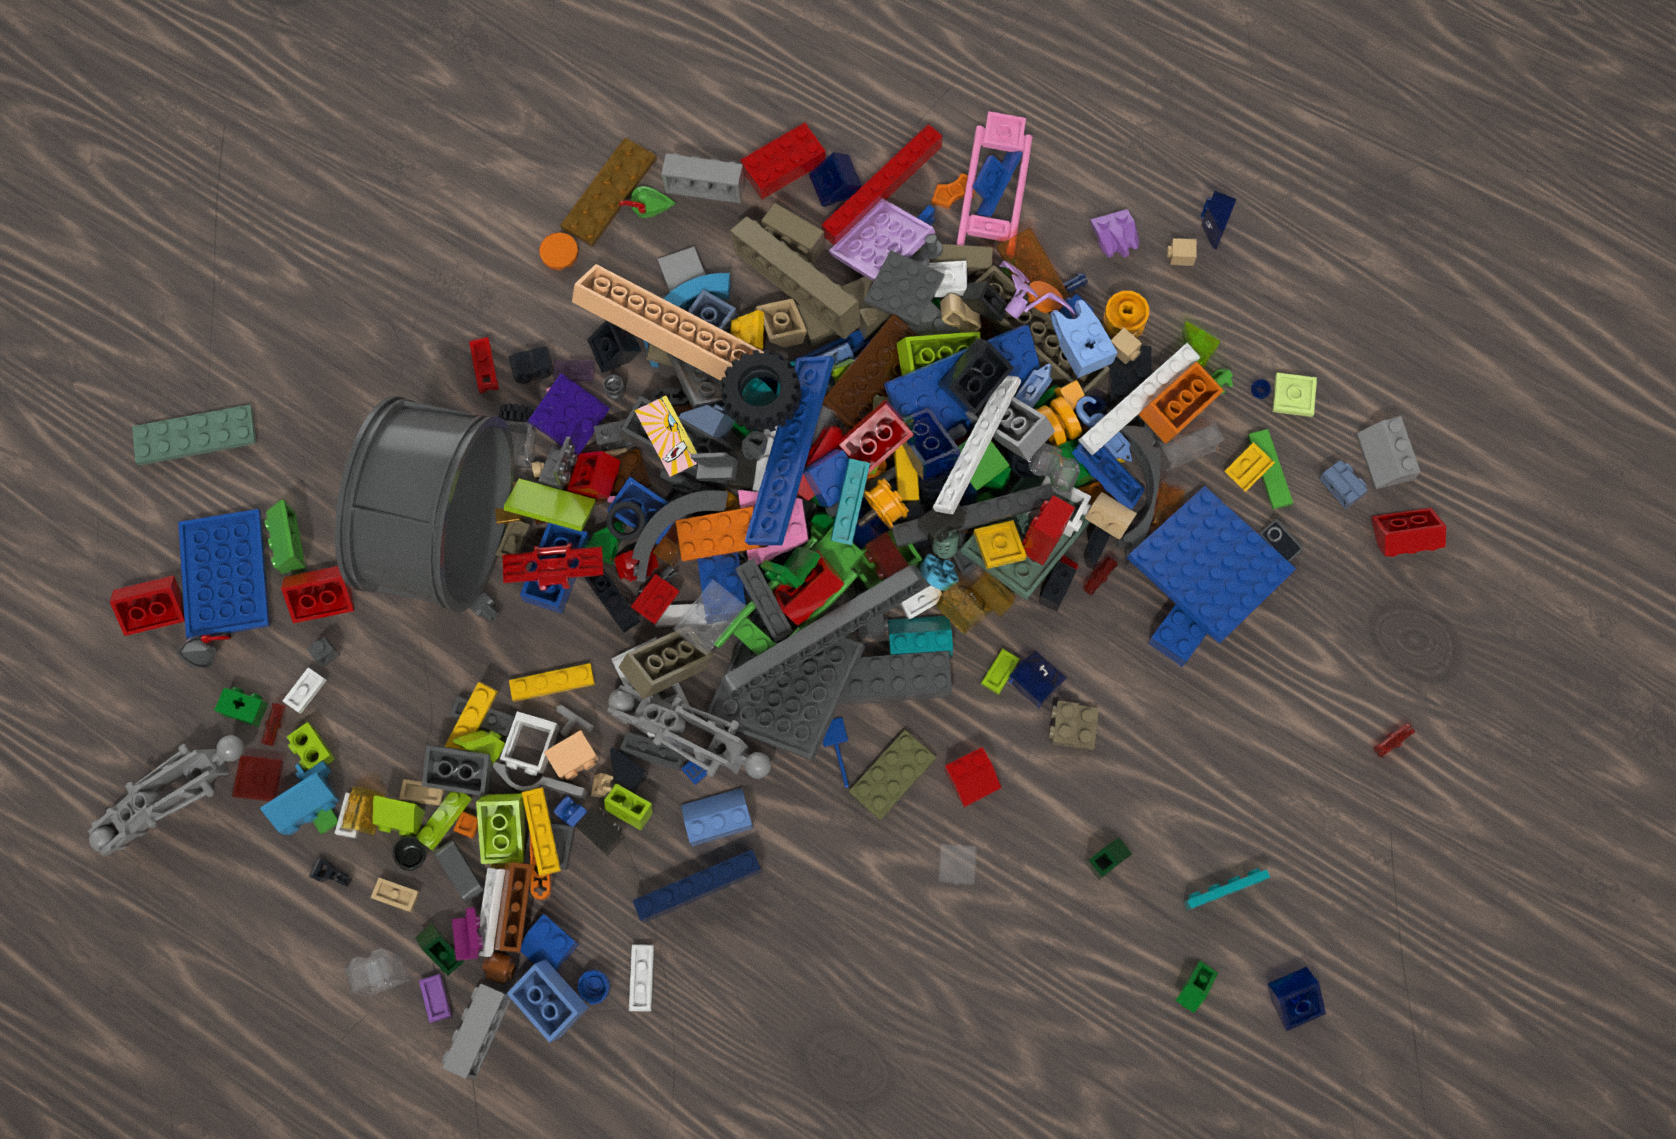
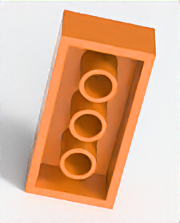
M1196 361L1138 415L1167 444L1224 390Z
M754 507L676 520L682 561H696L700 558L747 552V550L767 547L766 545H748L744 542Z

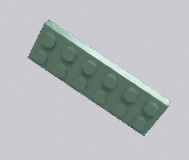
M251 405L132 426L135 463L138 466L257 444L253 407Z

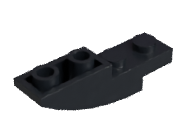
M604 569L603 575L584 577L623 633L641 622Z

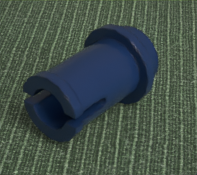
M1077 273L1075 277L1061 285L1063 290L1066 288L1064 292L1068 295L1081 286L1085 287L1088 280L1084 273Z

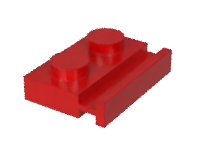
M655 574L631 608L656 625L680 591Z

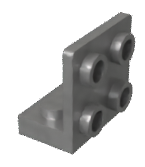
M566 437L562 448L551 447L538 480L539 484L563 490L565 483L569 482L570 469L572 466H575L577 461L571 437Z

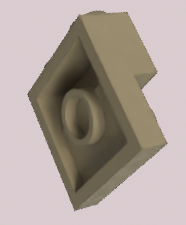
M1057 701L1056 706H1052L1051 718H1055L1054 726H1050L1049 738L1052 739V745L1094 751L1099 708L1080 706L1079 703Z

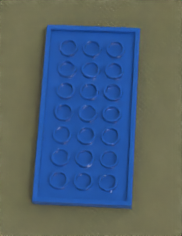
M1029 325L1020 326L987 340L1014 367L1008 376L1019 377L1021 380L1013 397L1016 396L1033 370L1040 369ZM967 349L884 383L890 405L902 418H913L916 452L959 424L965 427L967 434L971 433L974 429L973 424L965 414L966 411L938 385Z

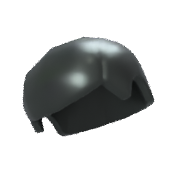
M405 836L397 840L393 846V859L402 870L414 871L421 867L426 860V850L416 837Z

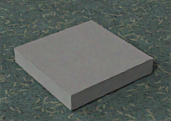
M695 247L658 259L670 292L689 280L705 275Z

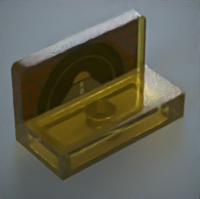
M987 571L971 587L999 618L1015 604L1016 597Z

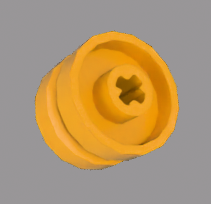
M1133 291L1115 293L1108 300L1103 315V327L1106 333L1114 338L1125 328L1135 338H1138L1143 333L1149 317V305L1146 299Z
M1059 396L1052 400L1050 408L1044 405L1036 409V411L1047 417L1055 430L1048 438V441L1054 448L1067 442L1066 437L1073 440L1082 435L1080 423L1072 408L1063 397Z

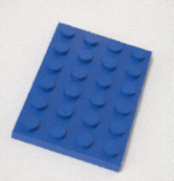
M255 509L178 522L186 638L208 634L215 636L270 627L261 511Z

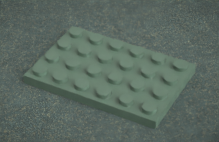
M1041 471L1032 478H1021L1008 494L1041 486L1046 474ZM1054 492L1056 497L1075 507L1069 520L1072 522L1081 505ZM1027 513L982 524L979 528L1014 520L1019 537L1023 543L1033 518L1027 516ZM1082 514L1080 520L1083 523L1078 532L1073 531L1071 537L1063 534L1044 566L1026 557L1023 561L986 569L974 534L961 548L960 552L1027 601L1091 522L1085 519L1086 516Z

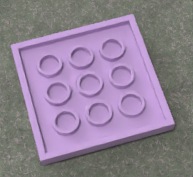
M882 198L829 252L831 256L874 282L890 250L910 258L925 243V237L929 234L934 235L936 232L932 226Z

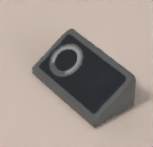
M1275 519L1259 534L1288 562H1291L1304 550L1303 546L1278 519Z

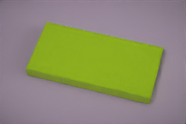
M519 478L504 504V510L582 532L596 505V499Z

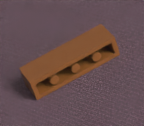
M513 862L504 863L503 870H505L493 950L520 952L532 865Z

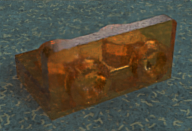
M1163 482L1160 488L1158 487L1153 526L1160 527L1182 507L1184 490L1166 487V482Z

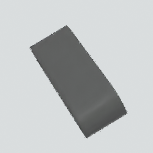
M454 840L449 841L434 851L440 864L466 903L484 892L482 884Z

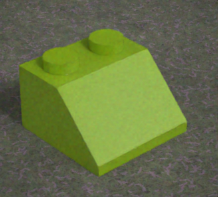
M374 795L373 824L379 827L378 831L391 833V830L399 831L398 835L404 837L419 834L425 814L422 808L413 803Z

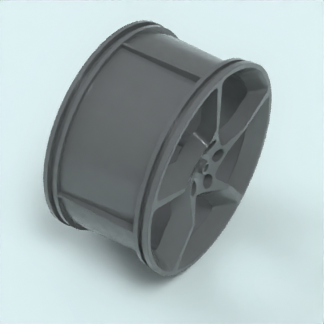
M399 396L387 397L373 408L363 422L350 450L341 480L336 508L335 550L337 564L344 582L350 588L367 592L382 591L433 602L442 608L454 612L465 611L477 600L494 569L498 558L495 554L507 528L505 524L498 525L496 523L495 508L504 509V504L511 494L514 485L513 441L509 427L502 418L475 415L426 405Z

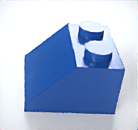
M543 914L528 931L521 943L520 952L534 964L546 959L557 971L579 944L548 916Z

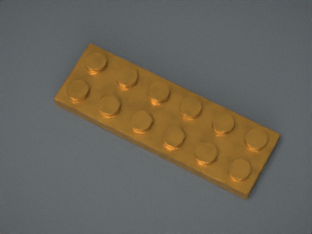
M624 138L560 224L561 229L593 247L622 208V206H619V202L628 200L634 189H636L657 160V156L629 139Z

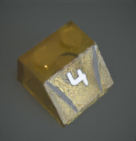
M965 581L951 586L940 596L936 607L964 635L993 611Z

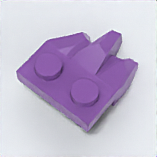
M1128 209L1091 219V227L1098 237V245L1109 258L1113 256L1114 252H1118L1125 258L1129 255L1128 248L1138 249L1140 241L1135 222Z

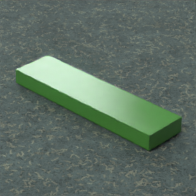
M1268 429L1248 434L1247 437L1250 445L1254 442L1275 462L1261 476L1272 510L1292 505L1293 500Z

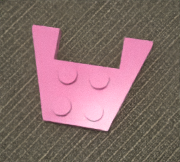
M738 490L740 508L755 507L758 492ZM796 498L783 546L768 545V547L747 550L748 561L754 558L759 566L764 560L771 561L776 556L809 541L802 499Z

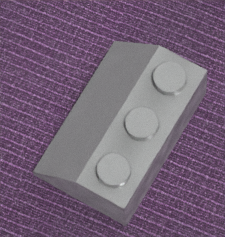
M1401 416L1380 421L1356 434L1375 489L1415 480L1421 472Z

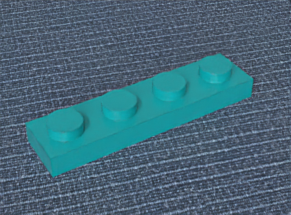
M848 459L831 541L852 545L870 463Z
M1259 868L1247 872L1248 877L1241 879L1240 876H1236L1227 880L1229 884L1221 887L1220 883L1208 887L1209 892L1201 894L1198 891L1188 895L1189 900L1184 902L1187 911L1265 881L1270 878L1267 869L1260 871Z

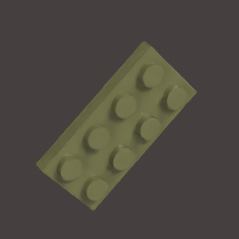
M904 730L849 790V794L881 821L936 760V757Z

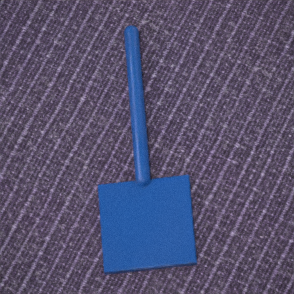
M841 717L831 721L822 742L824 747L835 746L845 787L848 788L849 784L838 745L848 741Z

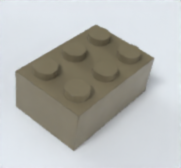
M776 203L772 205L761 220L764 230L772 232L777 240L785 242L790 250L798 252L807 263L811 262L814 265L825 249L823 230Z

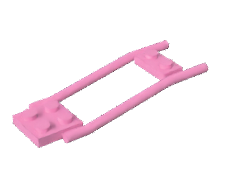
M989 111L986 128L982 126L976 127L956 245L965 244L966 233L971 236L1004 242L1008 240L1006 258H1014L1033 138L1032 135H1024L1026 118ZM981 145L986 148L1008 152H1023L1011 223H1009L1010 221L977 215L969 216L973 195L972 186L975 183Z

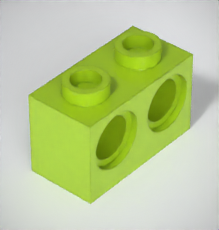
M309 722L287 736L290 741L288 747L294 754L298 753L301 758L299 763L305 771L321 761L329 764L335 760V757L315 727ZM307 736L306 744L300 745L301 739ZM319 753L318 759L315 762H311L313 754Z

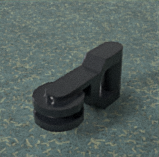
M319 857L308 876L321 883L328 879H333L347 887L349 886L347 881L352 880L348 874L334 869L332 863ZM326 865V874L322 877H318L323 866Z

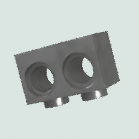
M626 420L594 426L597 445L600 451L636 446L620 437V430Z

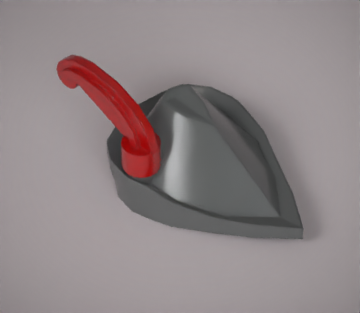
M209 634L193 636L182 643L175 653L190 667L196 669L207 668L212 665L216 652L212 640H230L232 637L211 636Z

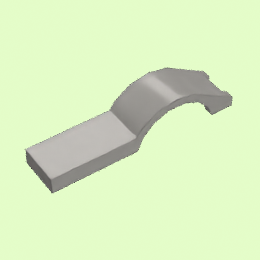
M496 762L493 764V768L507 784L520 793L543 787L583 800L586 798L587 791L585 788L544 776L539 782L531 786L516 785L512 782L509 776V768H506V765Z

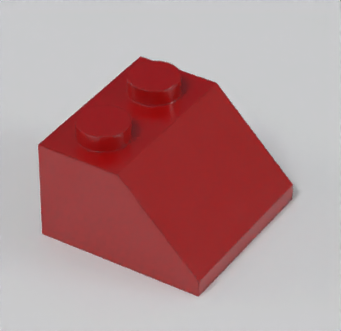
M603 451L579 454L567 491L595 499L609 498L613 491V484L619 472L621 461Z
M983 747L951 762L944 768L963 807L1001 789L994 767Z

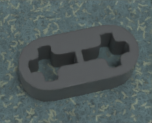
M681 387L659 388L652 395L653 402L658 400L660 395L667 396L671 405H689L690 403L684 389ZM680 394H684V397H686L683 398V401H679Z

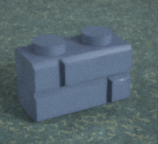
M1342 460L1326 470L1319 478L1345 509H1348L1360 500L1368 491L1366 483L1361 478H1357L1353 474L1352 467L1348 463L1344 464Z

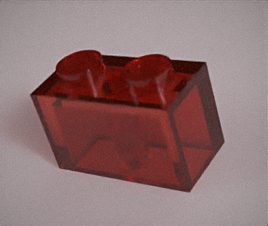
M887 532L865 545L866 552L864 555L870 564L873 562L876 566L875 572L881 581L909 566Z

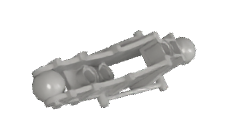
M620 685L619 689L614 690L609 695L608 713L624 724L629 723L636 726L643 733L647 734L650 732L654 734L653 744L657 746L661 743L705 769L709 777H714L719 765L729 768L735 774H738L741 766H744L747 774L756 779L766 777L771 770V761L766 754L755 752L748 755L750 748L740 738L734 736L740 725L736 720L729 722L685 705L679 696H675L672 704L654 696L643 700L635 688L629 685L627 687ZM634 699L640 700L641 702L634 716L628 715L627 713L634 706ZM691 712L704 716L705 718L710 720L706 722L698 718L697 716L693 715ZM676 720L675 723L672 726H670L671 722ZM685 721L714 736L707 750L677 736L685 730ZM684 748L685 750L695 754V757L688 754L687 752L682 751V749ZM726 748L725 751L722 754H720L721 749Z
M227 735L219 740L216 749L194 750L193 752L189 751L186 744L180 745L178 748L179 752L158 766L154 771L135 784L128 782L125 785L129 794L115 807L108 808L104 816L91 824L93 827L88 830L90 846L94 851L100 852L102 856L110 855L118 850H124L128 842L136 837L145 835L148 827L150 829L157 826L156 821L176 813L179 809L204 796L212 797L215 792L210 783L218 776L230 773L224 762H233L242 756L244 752L242 740L239 737ZM184 776L187 778V784L160 800L157 791H162L165 786ZM115 825L119 832L118 835H116V832L111 828V826Z

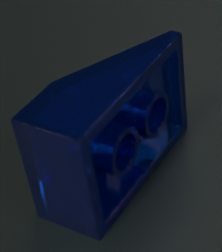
M926 408L903 418L914 435L902 445L912 466L921 479L925 481L952 469L960 456V449L931 409Z

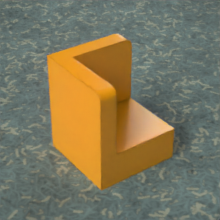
M1073 381L1062 388L1054 389L1057 398L1059 396L1063 397L1072 410L1076 408L1079 399L1085 397L1078 381Z

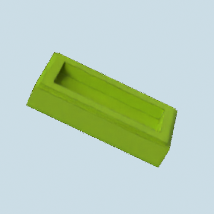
M1002 648L981 685L999 695L1020 659Z

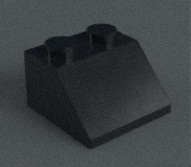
M607 320L587 339L602 373L630 363L641 352L633 334Z

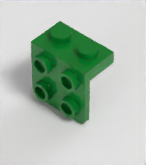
M797 547L783 566L764 560L760 567L766 572L764 575L771 581H777L782 585L798 589L804 583L809 572L816 567L821 556L815 551Z

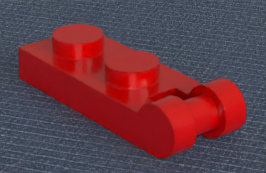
M489 338L469 341L479 393H486V390L493 389V391L499 390ZM490 377L491 381L484 383L483 378Z

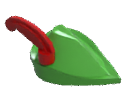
M641 186L634 189L631 201H621L619 206H630L637 216L648 218L675 205V202L653 188Z

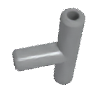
M559 704L556 711L569 719L560 731L562 736L567 737L575 724L587 732L593 730L592 724L563 705Z

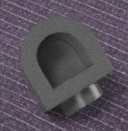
M753 431L743 440L741 451L747 459L752 460L754 458L759 461L765 454L767 446L766 435L759 431Z

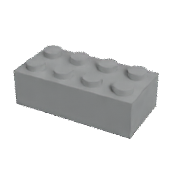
M678 153L665 155L662 179L666 193L741 204L745 185L742 164L734 161L722 162L717 159H701L698 156L687 157Z
M1012 397L992 439L1028 461L1055 430L1045 415ZM987 401L976 414L965 413L974 427Z
M480 984L479 988L476 987L471 995V1000L473 1001L470 1008L465 1009L461 1018L463 1023L452 1037V1042L454 1043L451 1049L446 1051L442 1059V1063H444L443 1069L472 1080L476 1079L511 1002V998L507 994Z

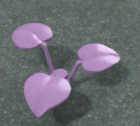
M1006 261L1000 264V267L1008 268L1017 274V276L1011 275L1017 290L1011 302L1005 308L1014 318L1018 319L1023 311L1027 313L1029 309L1047 298L1063 304L1070 311L1072 318H1076L1072 307L1062 298L1051 292L1026 306L1028 302L1023 298L1026 292L1031 293L1036 298L1038 297L1036 292L1024 283L1025 281L1027 283L1030 281L1012 264Z

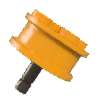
M879 479L877 485L869 492L864 491L863 495L872 509L857 520L860 527H863L866 522L868 523L878 516L891 529L893 522L901 516L904 518L907 516L909 510L901 502L903 499L897 491L892 492L890 490L891 486L885 479Z

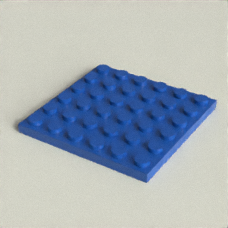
M1206 486L1127 557L1133 565L1219 644L1296 570L1290 562Z

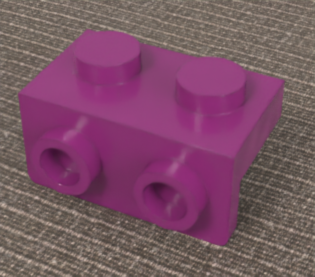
M467 908L465 918L452 920L455 958L457 961L478 959L479 949L483 948L482 935L478 936L477 929L480 928V916L475 915V908Z

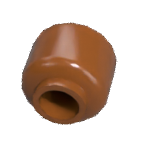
M495 952L490 958L485 959L482 970L486 971L485 976L487 980L505 984L508 980L513 979L517 964L514 963L511 956Z

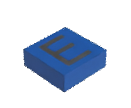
M691 761L681 768L694 785H697L707 776L705 769Z

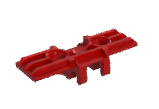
M567 543V546L543 548L534 546V551L530 553L502 555L503 583L538 581L541 591L548 590L547 585L561 584L563 589H569V578L603 575L602 547L573 549L572 543ZM566 554L565 558H540V556ZM577 558L579 565L576 568H570V564ZM529 562H535L538 565L535 571L530 572L526 569Z

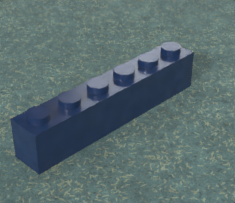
M752 849L632 901L640 921L646 923L760 874L762 871Z

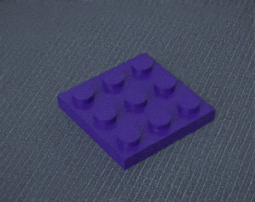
M561 373L527 422L561 446H563L566 437H571L572 444L575 447V454L578 456L595 432L594 426H599L610 408Z

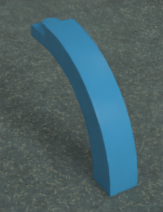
M730 273L708 274L689 280L672 290L664 297V300L686 310L693 305L702 290L719 299H729L731 288ZM643 340L645 348L648 349L649 342ZM650 361L651 367H659V363Z

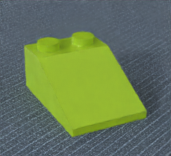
M522 793L480 796L476 802L481 864L523 863L525 850V807Z

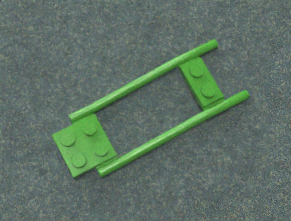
M833 527L820 542L812 536L803 548L815 552L819 550L838 572L844 585L837 593L828 598L823 606L817 608L790 636L814 623L858 576L851 569L865 553L853 543L849 545L831 541ZM770 581L768 586L773 591L780 583ZM752 600L714 642V645L720 649L734 633L757 656L777 644L747 618L755 609Z

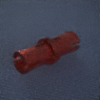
M1107 557L1104 563L1092 572L1093 575L1082 587L1083 590L1092 596L1099 586L1108 580L1109 574L1118 566L1117 562L1113 558Z
M272 703L268 721L265 720L264 723L266 727L260 742L261 744L274 747L278 729H281L282 726L280 722L286 706Z
M1406 722L1394 733H1389L1385 740L1374 746V751H1380L1377 755L1383 758L1394 748H1399L1404 740L1415 734L1414 728L1410 730L1411 725Z

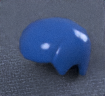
M590 970L579 978L577 988L580 998L590 1005H594L605 1000L609 995L611 985L610 980L604 973L599 970Z

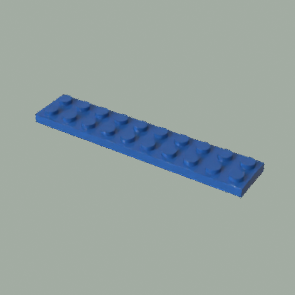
M831 356L797 358L795 370L802 393L799 400L800 406L797 411H794L795 416L792 420L787 419L785 426L781 428L778 425L744 541L748 545L783 546L835 361Z

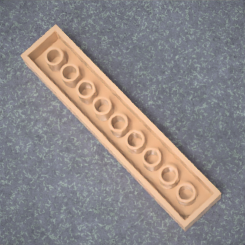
M597 264L574 284L573 303L722 381L723 377H726L724 373L726 368L733 367L731 362L735 358L739 361L742 359V354L746 352L747 355L753 354L752 350H759V353H764L762 350Z

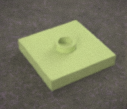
M1276 373L1272 412L1313 417L1317 377Z

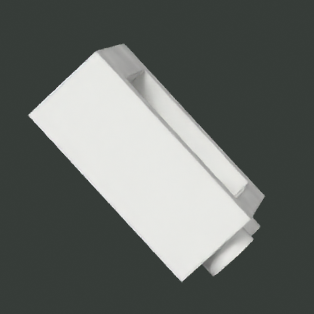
M1047 474L1042 485L1051 483L1053 492L1081 505L1073 521L1068 522L1063 533L1071 537L1073 531L1078 532L1083 523L1080 520L1082 514L1086 516L1091 507L1088 504L1091 496ZM1040 509L1027 512L1026 515L1034 519L1035 516H1038Z
M517 711L500 759L507 768L517 770V767L525 769L524 772L536 776L539 773L543 775L548 763L544 751L554 746L560 727L557 723ZM523 725L549 733L538 766L511 758Z

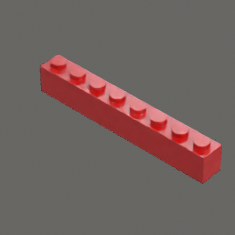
M928 124L821 225V230L824 231V238L834 246L882 198L887 200L942 148L943 136Z

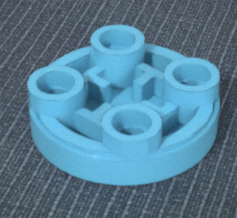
M928 554L919 566L920 573L926 581L939 590L951 591L959 581L956 572L953 570L955 566L950 560L946 559L943 561Z

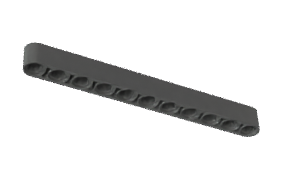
M912 565L904 568L729 672L721 679L722 687L731 700L737 701L919 593L926 587V579L915 566Z

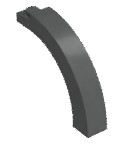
M718 490L695 492L680 497L659 510L646 524L634 547L632 559L640 560L639 564L635 563L633 576H637L636 581L645 582L652 548L658 537L670 524L694 512H725L728 492Z

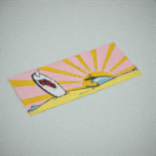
M667 396L634 410L670 477L698 464V462L691 459V454H697Z

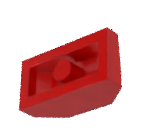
M652 548L646 577L651 576L654 569L659 568L654 548ZM634 550L622 553L614 558L620 580L625 578L632 582L637 579V576H633L635 563L639 564L640 560L632 559Z

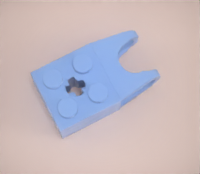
M1083 300L1076 301V319H1068L1058 310L1051 312V322L1059 340V346L1077 378L1112 364L1118 353L1099 319Z

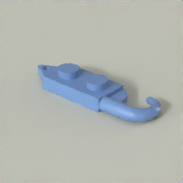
M1050 363L1039 370H1033L1016 394V399L1031 408L1035 406L1052 382V366Z
M1086 396L1077 402L1076 413L1089 428L1088 430H1090L1105 415L1097 413L1089 417L1083 410V404L1087 401L1095 404L1096 400ZM1120 432L1103 445L1115 459L1119 458L1132 462L1129 448L1131 444Z

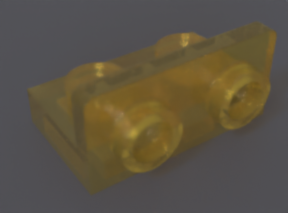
M353 787L349 795L346 813L343 816L342 828L374 835L377 826L373 824L374 795L385 797L386 794L368 788Z

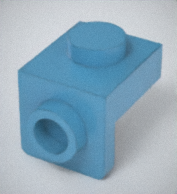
M321 761L308 771H305L299 763L295 765L298 771L295 774L300 781H303L315 772L327 779L328 774L332 772L329 765L324 761Z

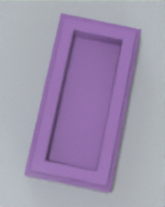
M437 974L419 980L429 1023L452 1017L442 975Z

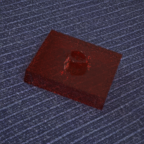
M242 755L239 759L232 797L266 802L275 799L283 761Z

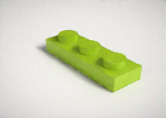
M450 791L416 838L433 851L472 798L465 793Z

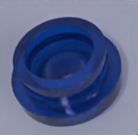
M1256 380L1251 386V393L1255 398L1265 399L1271 393V386L1266 380ZM1257 388H1262L1264 392H1259Z

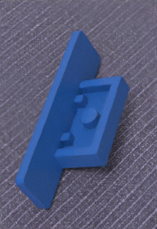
M1020 151L1007 152L1002 163L994 155L987 157L972 186L983 198L976 213L977 216L989 217L994 213L1016 166L1019 164L1022 156Z

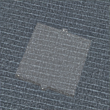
M960 843L957 845L941 844L939 882L954 883L956 886L958 884L974 885L976 847L961 846Z

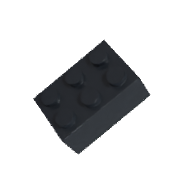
M977 338L938 385L964 411L976 414L1014 367L989 341Z
M1141 346L1139 350L1141 353L1134 361L1130 360L1125 364L1116 356L1114 362L1108 365L1110 368L1108 373V409L1115 408L1151 375L1152 346Z

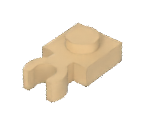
M603 773L594 775L591 796L598 798L606 796V793L611 791L610 781L613 779V776Z

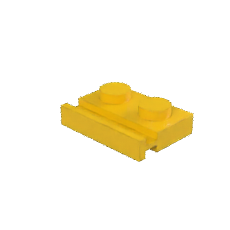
M1253 442L1224 472L1246 492L1275 462Z

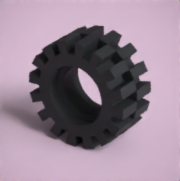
M508 403V405L503 404V406H500L498 417L506 422L509 429L513 431H528L534 428L533 425L527 422L534 412V409H531V407H525V405H518L517 403H514V405Z

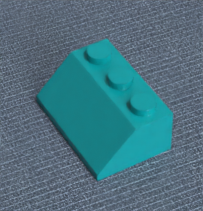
M949 615L912 619H888L890 655L948 651L949 656H953L952 629Z

